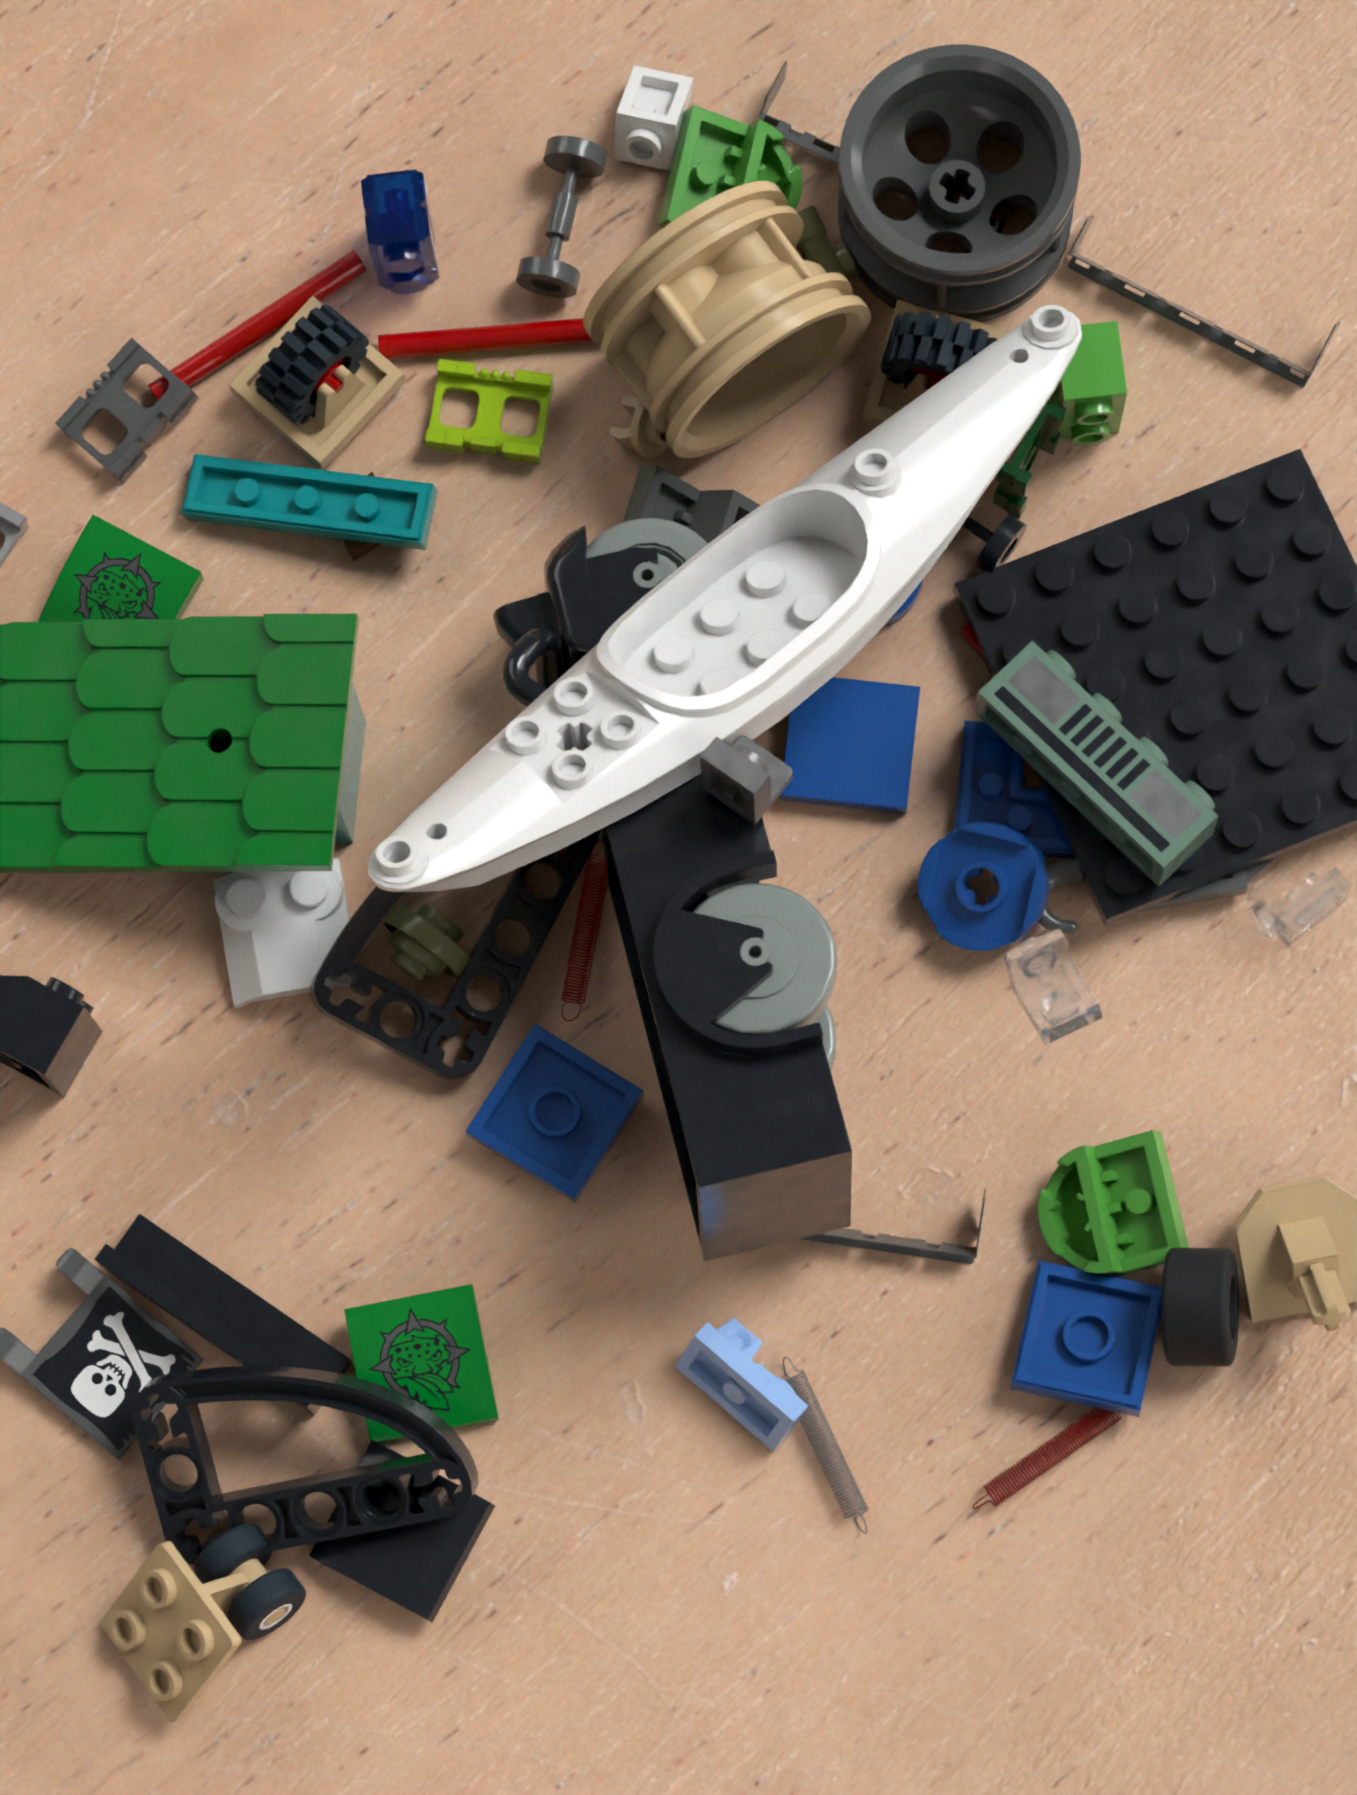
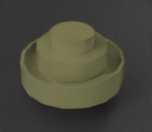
M397 903L382 922L392 933L387 943L395 952L389 960L401 971L418 982L426 974L438 979L443 972L458 978L471 961L469 955L457 944L463 936V932L445 916L426 904H422L415 913Z

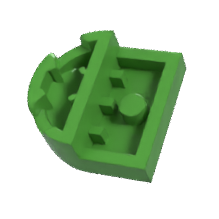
M695 105L688 108L683 114L658 226L665 227L685 212L715 195L736 186L755 181L775 183L786 196L787 206L796 210L802 191V173L799 165H793L788 152L781 144L784 140L783 135L773 126L760 119L750 125H746Z
M1150 1130L1094 1147L1087 1145L1077 1147L1057 1161L1059 1166L1051 1176L1047 1188L1040 1191L1038 1218L1047 1244L1056 1255L1062 1256L1066 1261L1082 1269L1084 1272L1105 1275L1131 1274L1164 1265L1165 1257L1171 1248H1189L1161 1131Z

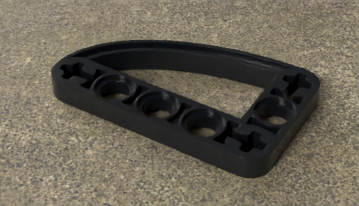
M601 829L565 847L562 856L574 858L571 867L558 855L549 854L514 870L469 955L471 961L457 978L442 1008L354 962L379 923L405 893L386 891L377 886L370 892L344 926L314 975L310 987L311 999L314 1005L326 1017L438 1077L448 1080L460 1079L474 1072L487 1053L599 838ZM543 864L549 866L557 874L559 887L557 893L552 898L540 900L534 898L527 891L524 880L528 869L534 865ZM505 920L521 922L529 932V946L521 955L511 956L505 954L496 943L495 933L497 927ZM343 972L349 974L353 978L350 988L365 998L370 996L372 986L382 991L383 994L370 1007L366 1023L360 1021L355 1016L364 1006L351 999H345L338 1006L333 1005L329 1001L332 991L324 985L327 977L336 980ZM487 976L498 984L501 997L499 1004L494 1010L482 1012L474 1009L469 1004L466 998V988L472 978ZM398 1001L405 1003L414 1013L415 1025L411 1033L406 1037L395 1038L389 1036L380 1025L381 1010L390 1002ZM455 1008L468 1021L485 1024L487 1028L483 1036L476 1028L469 1031L462 1046L470 1054L469 1060L467 1062L458 1060L450 1067L442 1062L445 1051L437 1045L440 1038L443 1040L453 1038L463 1022L450 1018Z
M230 1366L183 1371L151 1379L135 1396L131 1406L132 1421L165 1541H171L189 1565H194L200 1553L221 1534L233 1527L245 1524L243 1521V1511L245 1507L251 1504H260L267 1507L276 1519L275 1531L265 1535L266 1539L264 1541L267 1546L259 1552L265 1553L450 1517L460 1513L469 1504L478 1486V1472L468 1448L444 1420L422 1404L397 1391L348 1375L284 1366ZM159 1394H161L165 1404L175 1403L178 1408L169 1421L172 1436L175 1439L163 1445H160L158 1441H161L169 1432L166 1417L162 1412L153 1413L150 1408L159 1397ZM263 1400L297 1402L334 1408L366 1417L397 1431L414 1442L425 1454L222 1493L198 1404L221 1401ZM182 1433H185V1434L187 1435V1437H178V1436L181 1435ZM171 1455L188 1457L197 1469L196 1482L189 1486H181L174 1483L168 1478L165 1471L166 1458ZM440 1470H445L448 1479L460 1480L461 1484L453 1493V1497H448L444 1487L425 1489L418 1498L420 1505L415 1503V1487L432 1483ZM410 1474H414V1476H415L414 1481H413V1479H412V1477H411ZM375 1480L391 1482L400 1493V1506L392 1511H382L375 1508L367 1497L368 1484ZM313 1492H322L329 1495L335 1500L338 1507L337 1519L330 1523H320L313 1520L305 1509L306 1496ZM227 1516V1528L212 1532L203 1545H200L197 1536H186L184 1532L192 1519L196 1520L199 1528L219 1526Z

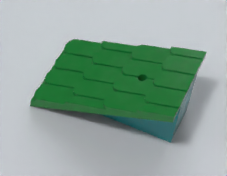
M357 613L191 616L184 619H83V622H11L0 624V873L332 871L335 842L353 843L366 720L352 682L359 625Z

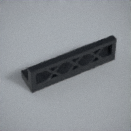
M141 1214L137 1216L115 1249L105 1244L94 1259L107 1272L243 1366L297 1367L344 1374L352 1363L347 1356ZM298 1403L314 1415L318 1412V1410L321 1407L318 1405Z

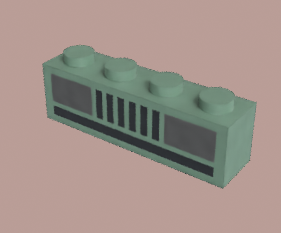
M1031 641L978 691L975 713L1159 887L1213 835L1218 815L1213 811L1215 809L1213 800L1198 784L1190 780L1184 784L1168 769V759L1155 743L1146 737H1141L1139 740L1135 738L1121 724L1122 717L1119 711L1107 698L1099 693L1091 696L1074 680L1076 674L1073 668L1060 654L1053 650L1045 653L1036 643Z

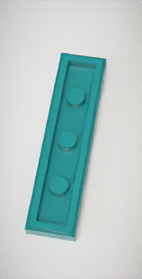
M194 454L181 513L187 520L426 550L438 491L434 484Z

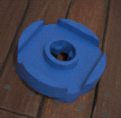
M993 822L970 823L951 831L943 839H939L927 852L918 877V896L923 910H927L930 920L937 926L935 928L936 931L951 944L973 951L995 950L1023 940L1040 920L1046 907L1049 892L1048 875L1042 851L1037 846L1031 844L1019 831ZM984 868L993 872L992 879L999 884V891L997 895L989 896L986 904L982 905L976 902L977 892L968 888V881L970 877L981 876Z

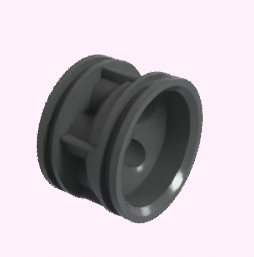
M968 44L936 46L907 55L881 71L869 82L853 104L844 125L839 152V233L841 241L858 270V277L865 286L880 300L894 309L897 300H902L921 308L941 311L977 322H984L1005 315L1035 296L1045 286L1059 266L1070 236L1074 202L1080 175L1081 149L1076 125L1068 106L1054 86L1033 67L1010 54L984 46ZM932 129L941 133L946 138L949 150L944 159L939 163L933 165L925 164L918 161L910 153L906 145L907 138L918 130ZM1005 139L1012 142L1019 149L1021 157L1007 171L990 173L979 164L977 159L978 149L989 140ZM897 190L911 196L918 210L910 219L893 220L882 214L874 202L881 194ZM954 191L964 193L966 199L961 196L958 204L948 202L946 196L952 199ZM1009 203H1011V206L1027 211L1034 221L1025 231L1016 235L997 233L990 225V219L993 214L999 209L1007 207ZM950 238L961 242L969 253L940 252L928 249V247L937 240Z

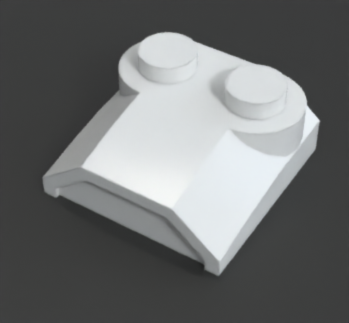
M333 859L332 871L233 872L213 880L215 907L220 920L234 1007L240 1008L245 1007V1004L311 992L310 987L314 975L334 941L350 919L340 860ZM343 972L336 980L327 977L324 985L329 989L350 987L353 978Z

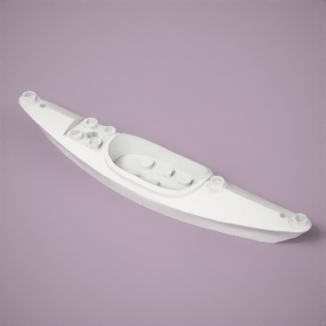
M1046 305L1038 308L1029 316L1027 321L987 346L794 488L762 504L703 547L617 619L603 634L595 647L525 708L421 804L387 839L378 845L368 860V875L376 886L391 892H425L481 885L581 840L634 813L701 774L700 756L716 736L732 746L740 736H746L753 740L786 717L835 676L879 632L937 562L966 521L981 495L1030 429L1058 386L1081 342L1080 320L1072 312L1058 305Z

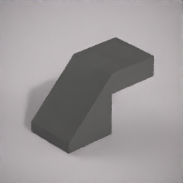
M657 465L640 466L623 522L640 518L670 520L688 527L707 543H710L737 521L761 505L735 490L700 491Z

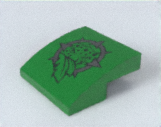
M92 515L62 568L38 622H83V619H180L204 578L201 571Z
M472 1284L344 1309L357 1378L385 1386L417 1401L434 1412L452 1429L499 1420L489 1361L485 1350L476 1296ZM365 1417L370 1442L373 1440L383 1444L408 1439L397 1431Z

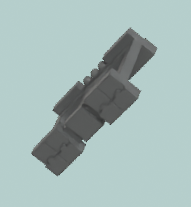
M132 337L107 364L110 372H102L100 375L102 381L95 380L93 382L94 390L92 388L86 390V399L84 400L79 396L55 423L123 484L148 457L142 449L146 445L150 446L165 429L164 425L169 420L175 426L199 399L191 388L178 379ZM143 364L151 365L169 382L168 390L150 408L142 407L124 390L125 382ZM103 410L112 413L128 429L127 436L112 453L107 455L101 454L83 437L84 428Z

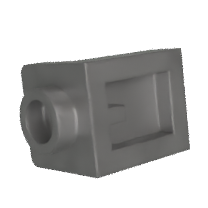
M716 736L700 756L702 788L754 825L793 779V770L790 766L746 736H740L732 746Z

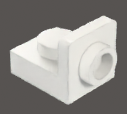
M633 66L616 111L613 150L615 159L667 171L671 170L683 114L688 109L692 98V77Z

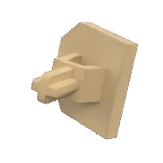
M1324 1175L1259 1187L1233 1224L1247 1310L1251 1322L1309 1311L1314 1324L1324 1325L1327 1331L1339 1329V1322L1348 1319L1351 1310L1348 1303L1357 1302V1197Z

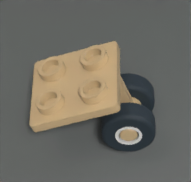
M245 1523L233 1527L213 1540L196 1559L194 1572L171 1541L157 1544L101 1620L103 1630L170 1722L181 1720L187 1715L240 1646L241 1637L246 1640H254L273 1632L287 1622L300 1609L305 1600V1588L291 1570L280 1568L267 1572L264 1568V1565L271 1557L272 1551L259 1553L267 1546L264 1541L266 1536L260 1527L254 1523ZM226 1608H228L227 1617L222 1612Z

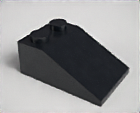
M0 975V1063L65 1097L103 1032L90 1015L94 1008L83 1001L84 995L54 977H50L47 984L43 985L29 976Z

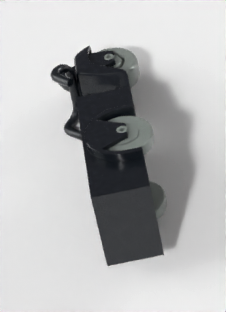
M640 518L622 522L601 533L588 546L585 525L567 535L550 552L545 562L544 581L546 592L505 604L495 610L493 614L498 635L512 648L502 667L503 682L509 694L518 702L528 707L595 647L603 634L617 619L708 543L688 527L670 520L658 518ZM534 662L537 682L528 675V670ZM701 774L648 805L601 830L609 891L704 1261H709L851 1226L852 1148L831 1074L836 1052V1031L827 1003L834 990L837 972V954L832 932L821 913L805 898L780 886L759 883L761 880L777 877V861L774 850L770 848L762 817L755 825L704 790L701 784Z

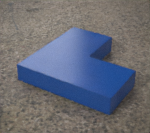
M964 720L954 830L970 823H999L1022 833L1031 844L1037 846L1042 851L1044 857L1072 858L1073 855L1043 789L1022 787L1025 760L985 722Z

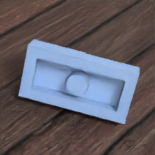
M732 1318L718 1329H715L707 1322L694 1335L675 1367L773 1452L792 1431L808 1408V1405L795 1394L793 1388L785 1380L771 1374L760 1363L756 1364L752 1361V1358L762 1345V1341L739 1323L736 1318Z

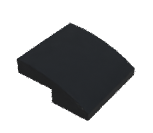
M371 1440L357 1467L405 1457ZM410 1474L411 1477H412V1479H413V1481H414V1478H415L414 1474ZM438 1474L429 1485L415 1487V1503L420 1505L418 1498L425 1489L444 1487L448 1497H453V1493L459 1485ZM375 1480L368 1484L367 1497L375 1508L382 1511H392L400 1506V1493L391 1482ZM474 1494L469 1504L460 1513L453 1516L316 1542L309 1556L433 1623L495 1505ZM337 1505L334 1508L327 1523H330L337 1519Z

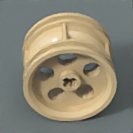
M755 181L736 186L711 197L670 222L638 247L612 272L597 290L585 311L583 318L585 331L593 342L601 345L603 356L609 364L618 369L650 413V420L656 429L666 433V442L678 457L695 458L725 448L755 432L791 408L824 381L848 357L860 342L871 320L870 309L859 296L853 295L852 285L847 278L840 273H827L820 264L802 259L795 250L803 233L804 222L794 208L787 206L786 196L773 182Z

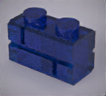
M413 169L366 175L367 177L361 180V188L366 214L365 223L368 246L378 286L390 289L391 292L397 294H411L422 291L427 287V284H432L435 280L439 279L433 218L424 174Z

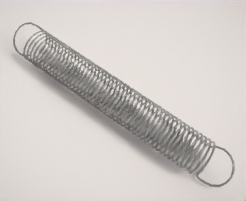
M784 1357L783 1367L788 1377L785 1381L791 1384L790 1386L795 1394L799 1395L798 1397L804 1400V1402L814 1399L806 1403L808 1405L815 1402L809 1405L808 1408L816 1405L803 1413L805 1415L801 1416L800 1419L802 1420L800 1422H806L801 1425L807 1424L803 1426V1428H806L804 1431L810 1430L806 1432V1434H809L807 1437L815 1435L808 1439H814L810 1441V1443H813L811 1446L817 1445L813 1447V1449H816L814 1452L824 1449L815 1454H821L817 1458L837 1450L818 1461L824 1460L820 1462V1464H823L821 1467H824L841 1459L822 1470L828 1469L824 1471V1473H827L844 1465L825 1476L831 1475L827 1477V1479H830L845 1472L828 1481L831 1482L848 1474L829 1485L848 1478L831 1487L834 1488L851 1480L832 1491L851 1484L834 1492V1494L852 1487L835 1497L843 1495L836 1499L840 1500L855 1493L838 1503L857 1496L839 1506L858 1499L841 1509L859 1502L842 1512L861 1505L843 1515L862 1508L845 1518L859 1513L855 1517V1521L861 1532L866 1534L867 1525L862 1514L869 1510L867 1508L868 1505H865L866 1502H864L865 1499H862V1493H859L858 1484H855V1478H852V1472H849L851 1469H848V1463H845V1457H842L844 1454H841V1448H838V1442H835L837 1439H834V1433H831V1427H828L830 1424H827L828 1421H826L827 1418H824L823 1409H820V1403H817L816 1394H813L814 1391H812L813 1388L809 1385V1379H806L805 1370L797 1371L792 1361L787 1358L794 1370L801 1372L790 1378L784 1365V1359L787 1357ZM816 1411H819V1412L816 1413V1414H813V1415H811V1416H809V1417H806V1416H808V1415H810V1414H812V1413H814V1412H816ZM820 1420H823V1421L820 1422V1423H817V1424H815V1425H813V1426H810V1425H812V1424H814V1423H816V1422H818V1421H820ZM823 1426H826V1427H824L823 1429H820V1430H818V1431H816V1432H813V1431H815V1430H817V1429H819V1428H821V1427H823ZM830 1435L829 1437H827V1438H825V1439H822V1440H820V1441H818V1442H815V1441H817V1440H819V1439H821V1438H823V1437H825V1436ZM830 1441H833V1442H831L830 1444H827V1445H825V1446H823V1447H820V1446H822V1445H824V1444H826V1443H828V1442H830ZM833 1447H836V1448H834L833 1450H830V1451H828V1452H826V1453H823V1452H825V1451H827V1450H829V1449H831V1448H833ZM835 1457H838V1458L835 1459V1460H832V1461H830V1462H828V1463H825V1462H827V1461H829V1460H831V1459H833V1458H835ZM840 1462H843V1463L839 1464L838 1466H835V1467H833V1468H830V1467H832V1466H834V1465H836V1464H838V1463H840ZM843 1468H846V1469H844V1470H842V1471H840V1472H838V1473H836V1474H833V1473H835V1472H837V1471H839V1470H841V1469H843ZM860 1515L865 1523L866 1532L860 1528L857 1522V1517Z

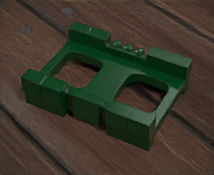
M1048 402L1045 404L1027 431L1012 462L1006 461L998 472L997 481L1000 484L994 493L993 504L1005 509L1008 514H1012L1019 519L1026 507L1027 497L1025 494L1030 486L1032 477L1029 470L1039 450L1041 449L1053 455L1059 444L1061 433L1058 430L1064 421L1066 408L1054 402L1053 404Z

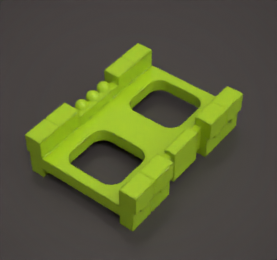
M439 359L429 429H427L425 437L427 448L464 453L465 447L471 448L473 452L497 455V452H502L504 459L541 464L550 401L554 388L553 374L516 369L514 377H511L507 371L503 372L500 376L499 371L493 370L489 374L485 368L481 369L478 373L475 363ZM457 390L472 392L478 395L479 404L476 421L472 427L445 426L439 421L443 396L447 391ZM509 399L535 401L540 405L537 431L533 436L523 437L502 432L501 422L504 405Z

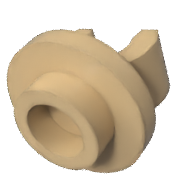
M624 397L621 405L633 415L631 426L627 428L611 426L609 434L623 447L634 449L640 456L648 458L661 456L669 446L666 442V433L656 429L650 420V413L638 397Z

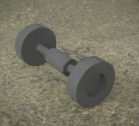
M554 136L548 139L543 160L553 170L565 174L561 192L554 194L545 233L546 237L550 239L547 257L531 256L520 260L516 281L521 287L536 294L555 298H568L576 295L580 272L575 267L559 261L562 242H567L570 239L578 197L573 195L577 177L595 178L604 173L607 152L600 145L574 136Z

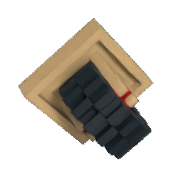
M312 296L231 381L229 387L232 394L316 466L324 470L406 382V378L400 369L369 344V340L363 333L331 306L323 305Z
M897 300L864 407L862 421L879 426L987 346L1009 333L1010 330L941 311L925 309L902 300Z

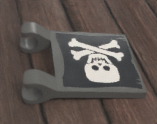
M69 1248L57 1260L56 1266L61 1273L88 1296L38 1354H35L6 1328L1 1327L0 1359L111 1454L120 1459L137 1439L131 1412L135 1396L151 1379L161 1375L196 1370L204 1359L78 1251ZM161 1394L150 1406L153 1413L160 1412L166 1405Z

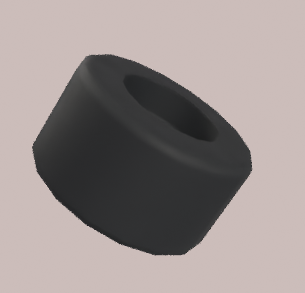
M1171 1248L1165 1257L1161 1288V1330L1166 1360L1173 1366L1227 1367L1232 1365L1236 1356L1239 1329V1283L1234 1253L1228 1248Z

